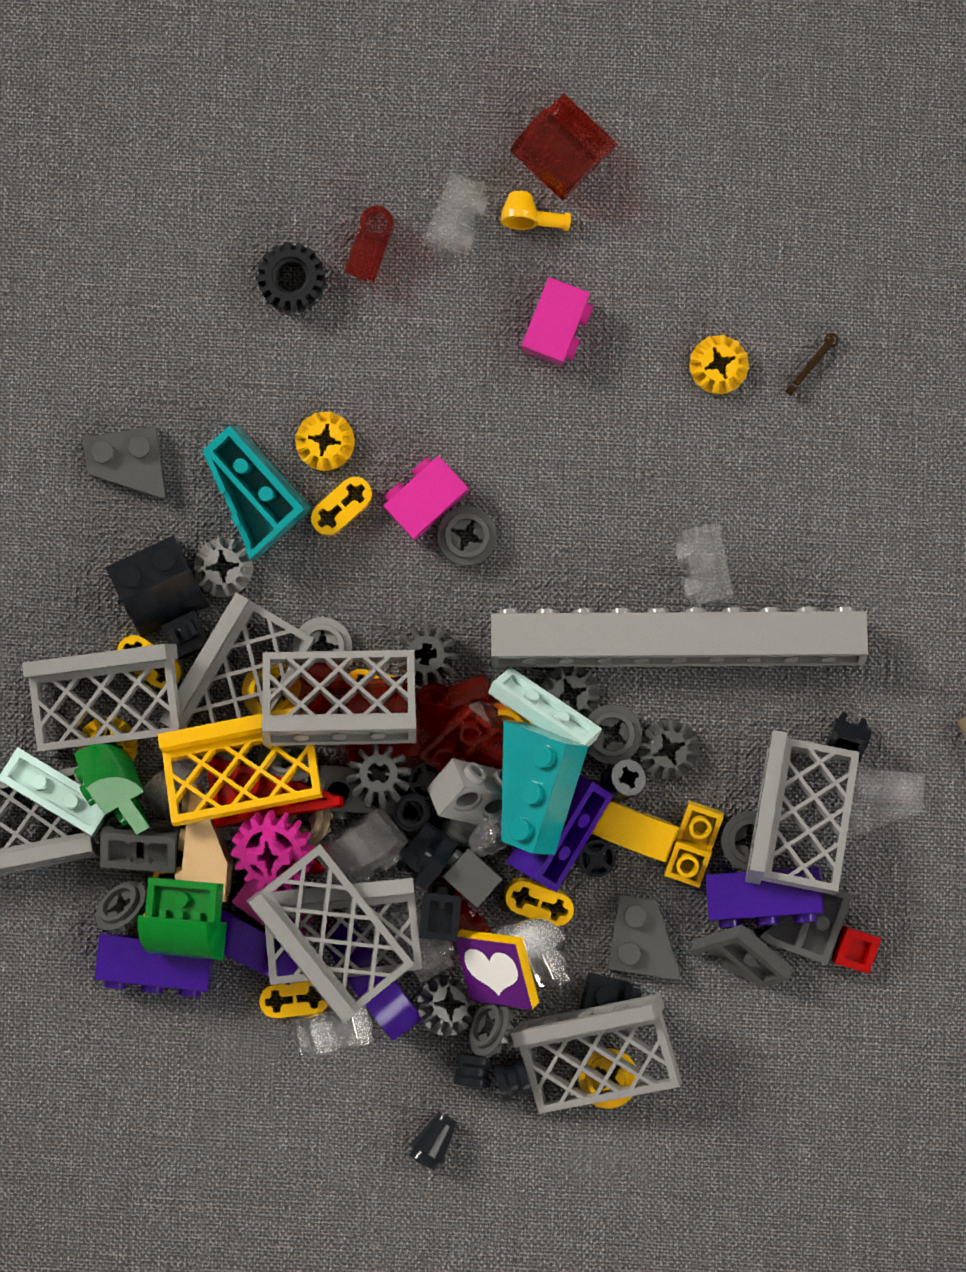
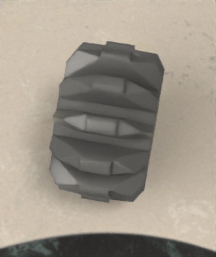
M425 623L423 636L419 635L416 626L410 627V632L415 638L412 642L403 635L399 637V641L407 646L408 650H414L415 678L418 673L422 674V687H427L428 674H433L435 682L441 684L443 681L438 670L441 668L450 675L454 671L451 666L444 663V660L455 661L458 659V654L445 653L444 651L455 645L454 639H448L441 644L440 640L445 635L446 630L441 627L435 636L432 637L430 623ZM424 645L432 646L431 652L437 651V657L430 659L429 665L420 664L422 662L421 658L416 660V652L422 651ZM407 661L397 665L398 671L407 669Z
M372 744V756H368L363 749L357 751L359 758L363 761L362 764L357 761L349 762V768L358 773L347 776V783L359 784L352 791V795L355 798L367 792L364 800L365 806L370 807L374 797H379L380 808H386L385 796L389 795L395 803L400 801V796L395 788L408 791L409 784L399 778L410 776L411 769L407 767L398 768L404 763L406 757L404 754H399L391 759L394 750L393 746L388 745L382 755L379 754L378 744ZM376 768L380 772L386 769L389 772L385 773L387 781L383 784L379 780L371 782L369 779L373 778V769Z

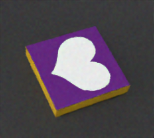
M460 930L458 932L455 944L470 1000L533 1010L539 1003L523 937Z

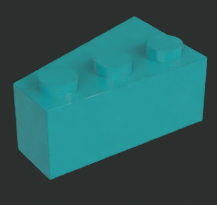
M229 425L202 450L218 489L223 494L231 512L232 521L235 527L238 528L245 544L249 560L260 558L312 510L311 506L239 426Z
M503 721L502 842L531 854L555 855L589 746L528 723Z

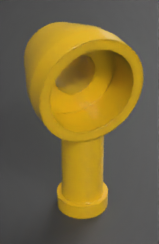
M513 191L509 193L502 208L500 223L504 227L515 230H528L536 226L569 231L571 213L559 214L537 211L531 193Z

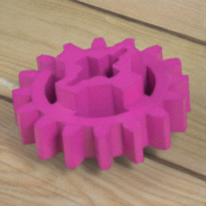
M269 810L265 818L259 812H256L250 821L245 820L239 827L240 831L233 837L232 842L236 846L232 850L231 856L240 858L235 866L236 870L245 869L248 873L244 880L249 882L253 878L257 879V888L262 890L265 884L271 883L286 871L284 870L285 865H290L292 861L296 863L315 848L313 845L306 844L311 837V833H301L298 830L302 824L300 820L293 824L289 823V813L287 812L280 819L276 818L274 810ZM259 832H262L261 837H257L255 841H251L252 836ZM314 860L306 865L305 876L307 875L306 871L310 870ZM300 870L289 879L299 881ZM283 883V886L287 890H291L294 884Z

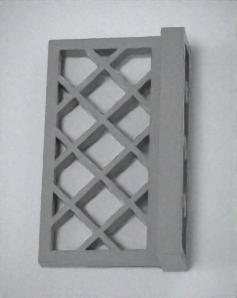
M236 592L178 689L182 729L187 728L194 714L205 711L209 712L211 723H216L214 709L234 704L237 718H241L242 713L239 702L258 697L263 713V689L258 670L263 669V664H256L252 645L272 640L275 652H280L277 638L293 634L304 641L298 652H309L316 639ZM254 613H257L267 619L270 635L250 640L247 625ZM274 624L283 628L285 631L276 633ZM243 633L245 641L237 643ZM247 647L251 667L231 672L228 657L232 650ZM284 663L271 664V667L279 666L282 678L281 684L295 672L290 666L285 672ZM224 665L226 673L218 675ZM253 672L258 692L237 697L233 677ZM227 679L232 699L212 704L209 693L210 687L213 682ZM271 688V694L276 690V688ZM283 694L271 704V712L274 711ZM205 697L207 706L199 707ZM166 709L159 722L169 728L171 727L170 711ZM227 752L216 753L222 759L231 762L234 759Z
M160 644L23 662V675L29 678L37 752L158 737L157 734L181 730L182 721L174 659H178L176 644ZM164 668L166 684L158 694L143 681L152 669ZM143 670L139 677L132 673ZM119 673H123L134 682L123 698L108 687ZM107 675L103 682L96 677ZM82 678H88L98 686V689L88 702H85L73 692V689ZM65 680H72L68 686L61 682ZM52 682L63 691L52 707L42 700L40 685L42 683ZM139 687L154 698L143 715L128 703ZM103 692L119 703L108 719L93 708ZM166 694H168V702L164 699ZM68 696L83 708L72 724L57 712ZM159 703L170 711V728L159 729L148 720ZM123 708L138 719V722L129 733H123L112 724ZM43 709L48 712L45 717ZM88 712L103 724L96 735L90 738L77 729ZM54 717L67 728V731L58 742L47 743L46 726ZM143 725L147 726L150 729L146 731H139ZM108 729L114 733V735L103 736ZM72 734L76 735L79 738L74 740H68Z
M414 650L263 652V745L416 743ZM407 661V672L397 682L382 670L390 662ZM353 662H363L371 669L358 683L344 671ZM287 663L295 672L281 684L271 675V664ZM315 663H325L333 670L321 683L306 672ZM376 675L390 686L378 700L363 688ZM338 676L352 687L340 700L325 689ZM300 677L304 678L314 687L302 701L288 690ZM406 682H407V692L402 688V686H403ZM271 684L276 688V690L272 694ZM397 692L408 702V713H391L383 704ZM357 693L371 704L363 714H353L345 706ZM281 694L295 705L287 715H271V704ZM319 694L323 695L334 705L326 714H314L307 707Z
M773 730L767 746L745 882L760 885L761 881L837 895L860 752L787 738V732ZM791 750L807 753L814 764L799 773L790 761ZM834 758L849 761L848 773L837 780L824 765ZM819 769L830 785L814 793L804 780V777ZM788 771L793 776L789 780H787ZM797 782L808 796V799L793 807L784 793L785 789ZM844 782H846L845 791L840 786ZM834 789L843 801V807L830 814L819 798ZM813 803L824 820L809 829L798 812ZM782 805L787 810L783 815H781ZM841 816L840 826H839V825L837 824V822L835 821V819H837L838 817ZM792 817L803 833L787 842L779 831V824ZM829 824L838 836L837 843L825 850L814 833ZM807 838L819 854L804 864L792 847ZM778 841L782 847L775 851L776 842ZM836 851L835 858L833 861V859L830 857V854ZM784 852L788 854L797 866V869L789 874L772 871L773 860ZM823 859L832 871L831 883L815 880L808 868ZM802 873L805 878L798 877L797 875Z
M78 767L57 770L68 778L75 777V781L81 785L74 773V769ZM0 782V794L7 798L0 808V819L12 803L28 813L16 831L0 821V827L12 834L4 848H0V875L98 857L97 845L93 837L85 832L66 835L58 829L63 819L57 817L53 824H50L36 814L41 808L40 805L35 803L30 810L15 799L19 794L18 792L13 790L8 795L3 790L11 788ZM34 817L49 829L40 841L31 843L22 837L21 834ZM54 832L61 836L58 838L50 839ZM18 839L25 843L13 846Z
M320 844L261 891L256 892L246 900L343 1023L351 1019L356 1014V1011L415 965ZM317 856L328 867L326 884L304 881L306 865ZM300 870L299 881L289 879ZM332 873L341 885L331 884ZM283 883L298 885L296 908L280 906L271 893ZM304 886L325 888L323 911L301 908ZM330 889L346 890L351 896L350 914L328 911ZM356 904L365 915L355 914ZM285 911L295 912L294 923ZM300 913L322 915L320 938L304 936L300 932ZM327 916L349 918L346 940L325 938ZM354 919L370 920L374 925L373 943L352 941ZM380 934L389 945L379 944ZM308 941L319 942L318 953ZM324 943L346 945L343 968L326 965L322 959ZM351 946L373 948L370 970L349 968ZM378 949L393 950L403 962L390 973L375 971ZM332 971L343 972L342 982L338 980ZM348 973L369 975L368 991L356 1001L346 990ZM375 976L384 977L374 985Z
M414 878L352 884L369 907L386 904L379 913L372 907L370 908L379 920L396 933L394 936L396 941L401 937L412 946L415 965L407 971L422 970ZM325 888L303 889L301 908L323 911ZM298 889L271 893L280 906L296 908ZM330 889L328 911L334 912L333 909L347 908L344 913H350L351 896L346 890ZM408 902L409 919L400 930L382 917L391 904ZM285 911L286 914L295 919V912ZM308 914L304 920H299L300 931L304 927L312 935L320 938V935L307 925V922L314 914ZM333 916L338 921L325 935V938L329 939L341 923L348 928V923L344 920V917ZM370 923L362 934L353 928V933L359 937L355 942L364 941L365 943H372L365 936L374 925ZM409 925L411 929V940L403 934V932ZM265 926L270 985L309 981L304 974H300L302 971L299 968L293 975L278 976L276 960L284 952V949L281 946L276 953L275 937ZM324 943L341 958L335 966L341 967L344 963L345 955L332 944ZM319 944L315 947L316 952H318ZM351 946L350 955L357 946ZM378 949L379 956L377 957L376 965L382 958L391 965L376 966L375 971L390 973L400 964H397L386 955L388 950L384 949L381 951ZM349 959V965L352 968L370 970V967L359 968L355 963H353ZM332 971L337 978H342L343 972ZM348 973V976H347V977L364 976V975H363V974Z
M661 993L521 1021L510 1035L514 1048H520L539 1114L680 1087L682 1080L662 1015V1010L665 1007ZM654 1024L658 1040L653 1048L634 1036L640 1026ZM633 1028L631 1033L625 1031V1029ZM613 1032L625 1040L618 1055L599 1044L605 1033ZM598 1035L595 1040L590 1038V1036ZM577 1039L590 1047L583 1061H580L564 1050L570 1040ZM560 1042H562V1044H561L560 1047H558L557 1045H555V1043H560ZM629 1044L649 1055L641 1069L622 1058ZM542 1046L555 1054L548 1068L534 1060L531 1048ZM659 1046L661 1047L662 1053L657 1051ZM594 1050L613 1062L605 1076L587 1065ZM559 1057L578 1069L571 1082L552 1072ZM652 1058L666 1066L669 1078L657 1080L644 1072ZM617 1065L636 1076L631 1086L622 1087L609 1079ZM582 1072L601 1083L595 1093L587 1094L574 1086ZM547 1078L566 1090L561 1099L547 1102L543 1090V1085ZM640 1079L646 1082L642 1084H637ZM604 1086H606L607 1088L610 1089V1090L602 1091L603 1088H604ZM569 1093L574 1095V1097L567 1098Z

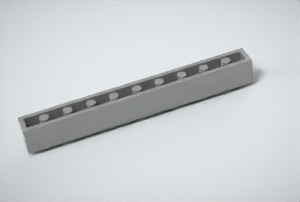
M698 607L686 609L685 612H670L666 608H652L648 610V613H633L628 608H616L611 610L610 613H595V610L590 608L576 609L573 613H558L555 609L544 608L537 610L536 613H521L517 609H502L498 613H491V668L574 666L864 665L868 657L867 612L857 611L854 607H839L834 611H819L816 607H802L797 609V612H782V609L777 607L762 608L759 612H745L743 608L738 607L726 608L722 612H707V609Z

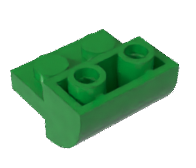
M104 743L89 745L75 752L74 755L78 768L74 769V773L81 783L79 788L90 806L97 804L104 815L113 810L121 825L125 826L129 823L136 835L148 829L149 824L138 797L144 790L129 754L115 745Z
M148 877L145 916L138 915V934L144 950L151 954L224 960L227 922H220L224 884Z

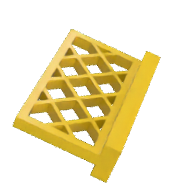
M294 707L272 711L271 715H287ZM263 713L157 734L159 748L163 755L172 825L175 827L323 798L315 745H306L297 759L282 750L284 746H266L271 752L262 764L257 766L245 758V756L253 746L263 744ZM227 752L234 759L222 774L208 765L216 753ZM277 755L293 764L281 781L266 772ZM307 757H308L309 767H307L306 765L303 764L304 761L307 759ZM190 759L197 766L186 781L174 774L173 762ZM241 762L256 771L244 788L229 779ZM204 769L218 778L206 795L192 786ZM298 769H301L310 775L312 788L295 791L287 784ZM263 776L277 786L269 797L259 799L251 794L250 791ZM176 783L181 785L178 791L176 790ZM226 783L238 791L239 794L231 804L221 806L213 801V798ZM187 791L202 799L193 812L179 813L178 803ZM246 797L250 799V801L243 802ZM208 805H211L213 807L206 809Z

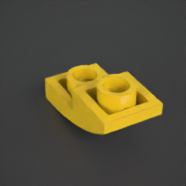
M611 800L591 834L645 856L667 862L680 827L649 813H641Z
M689 800L664 876L700 888L712 855V848L724 818V812Z

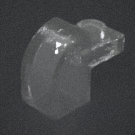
M543 919L512 920L490 932L492 934L523 937L530 968L540 987H560L570 980L565 968L566 962L555 947V945L566 938L553 923Z
M365 1005L356 1011V1014L346 1023L341 1022L332 1009L290 1020L299 1057L316 1056L343 1047L363 1046L374 1042L371 1033L373 1028L372 1020L366 1012Z

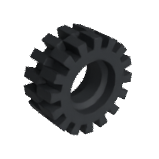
M285 242L284 246L278 247L276 245L272 247L273 251L269 254L266 252L263 256V262L259 263L258 266L259 274L257 275V281L265 300L271 303L275 309L279 311L283 309L286 313H292L294 310L302 312L305 311L304 308L307 306L312 307L315 305V300L318 297L321 298L323 294L322 289L326 281L325 272L319 257L315 255L312 249H307L300 243L291 245V242ZM295 264L305 271L306 280L300 289L286 291L278 285V272L285 265Z

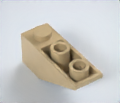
M192 784L194 788L206 795L203 785ZM187 791L182 799V813L193 812L202 799ZM213 819L186 824V829L181 828L179 833L178 850L183 851L182 866H177L175 879L224 884L222 902L230 901L234 863L220 828L218 829L213 826Z

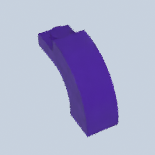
M222 908L220 922H227L224 955L269 977L265 930ZM274 938L275 951L277 953V951L281 948V945ZM285 950L276 960L278 976L293 975L298 969V966Z
M349 918L344 919L347 923L349 922ZM354 919L353 928L362 934L363 931ZM341 923L329 939L346 940L348 928ZM353 933L352 941H356L359 937ZM332 944L345 955L346 945ZM357 946L351 953L350 960L359 968L370 967L372 948ZM328 948L334 962L337 964L341 958ZM380 960L376 966H385V964ZM369 975L347 977V981L358 997H361L368 991ZM375 976L374 985L384 977ZM396 980L365 1004L371 1015L392 1041L421 1021L417 1008Z

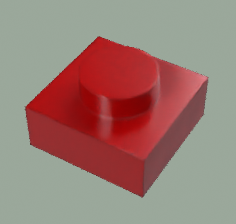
M843 925L831 961L835 964L869 974L881 938L877 935Z

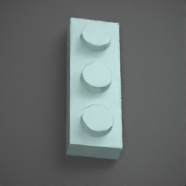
M512 667L494 680L488 691L490 695L498 699L504 706L511 708L529 720L532 725L586 746H590L596 741L602 730L601 727Z
M18 747L0 774L1 783L95 838L110 814L109 812L104 815L97 804L90 806L80 791V784Z

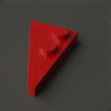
M214 756L208 765L222 774L231 761ZM239 764L229 779L244 788L256 771L248 766ZM207 771L210 791L218 778ZM271 774L272 776H274L275 778H277V779L280 780V781H281V779L283 778V777H280V776ZM262 776L250 793L259 799L269 797L277 785ZM292 780L287 784L295 791L312 788ZM225 783L213 798V801L221 806L229 805L234 801L239 792ZM322 790L323 798L213 819V826L219 829L242 825L245 820L250 821L256 812H259L265 818L269 810H274L276 818H281L285 812L289 813V816L344 807V799L342 796ZM246 797L243 802L250 801V799Z

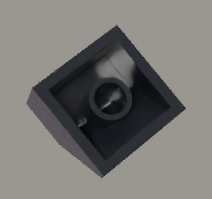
M174 535L105 567L123 606L142 638L162 629L161 625L193 610L198 612L209 606L180 542Z

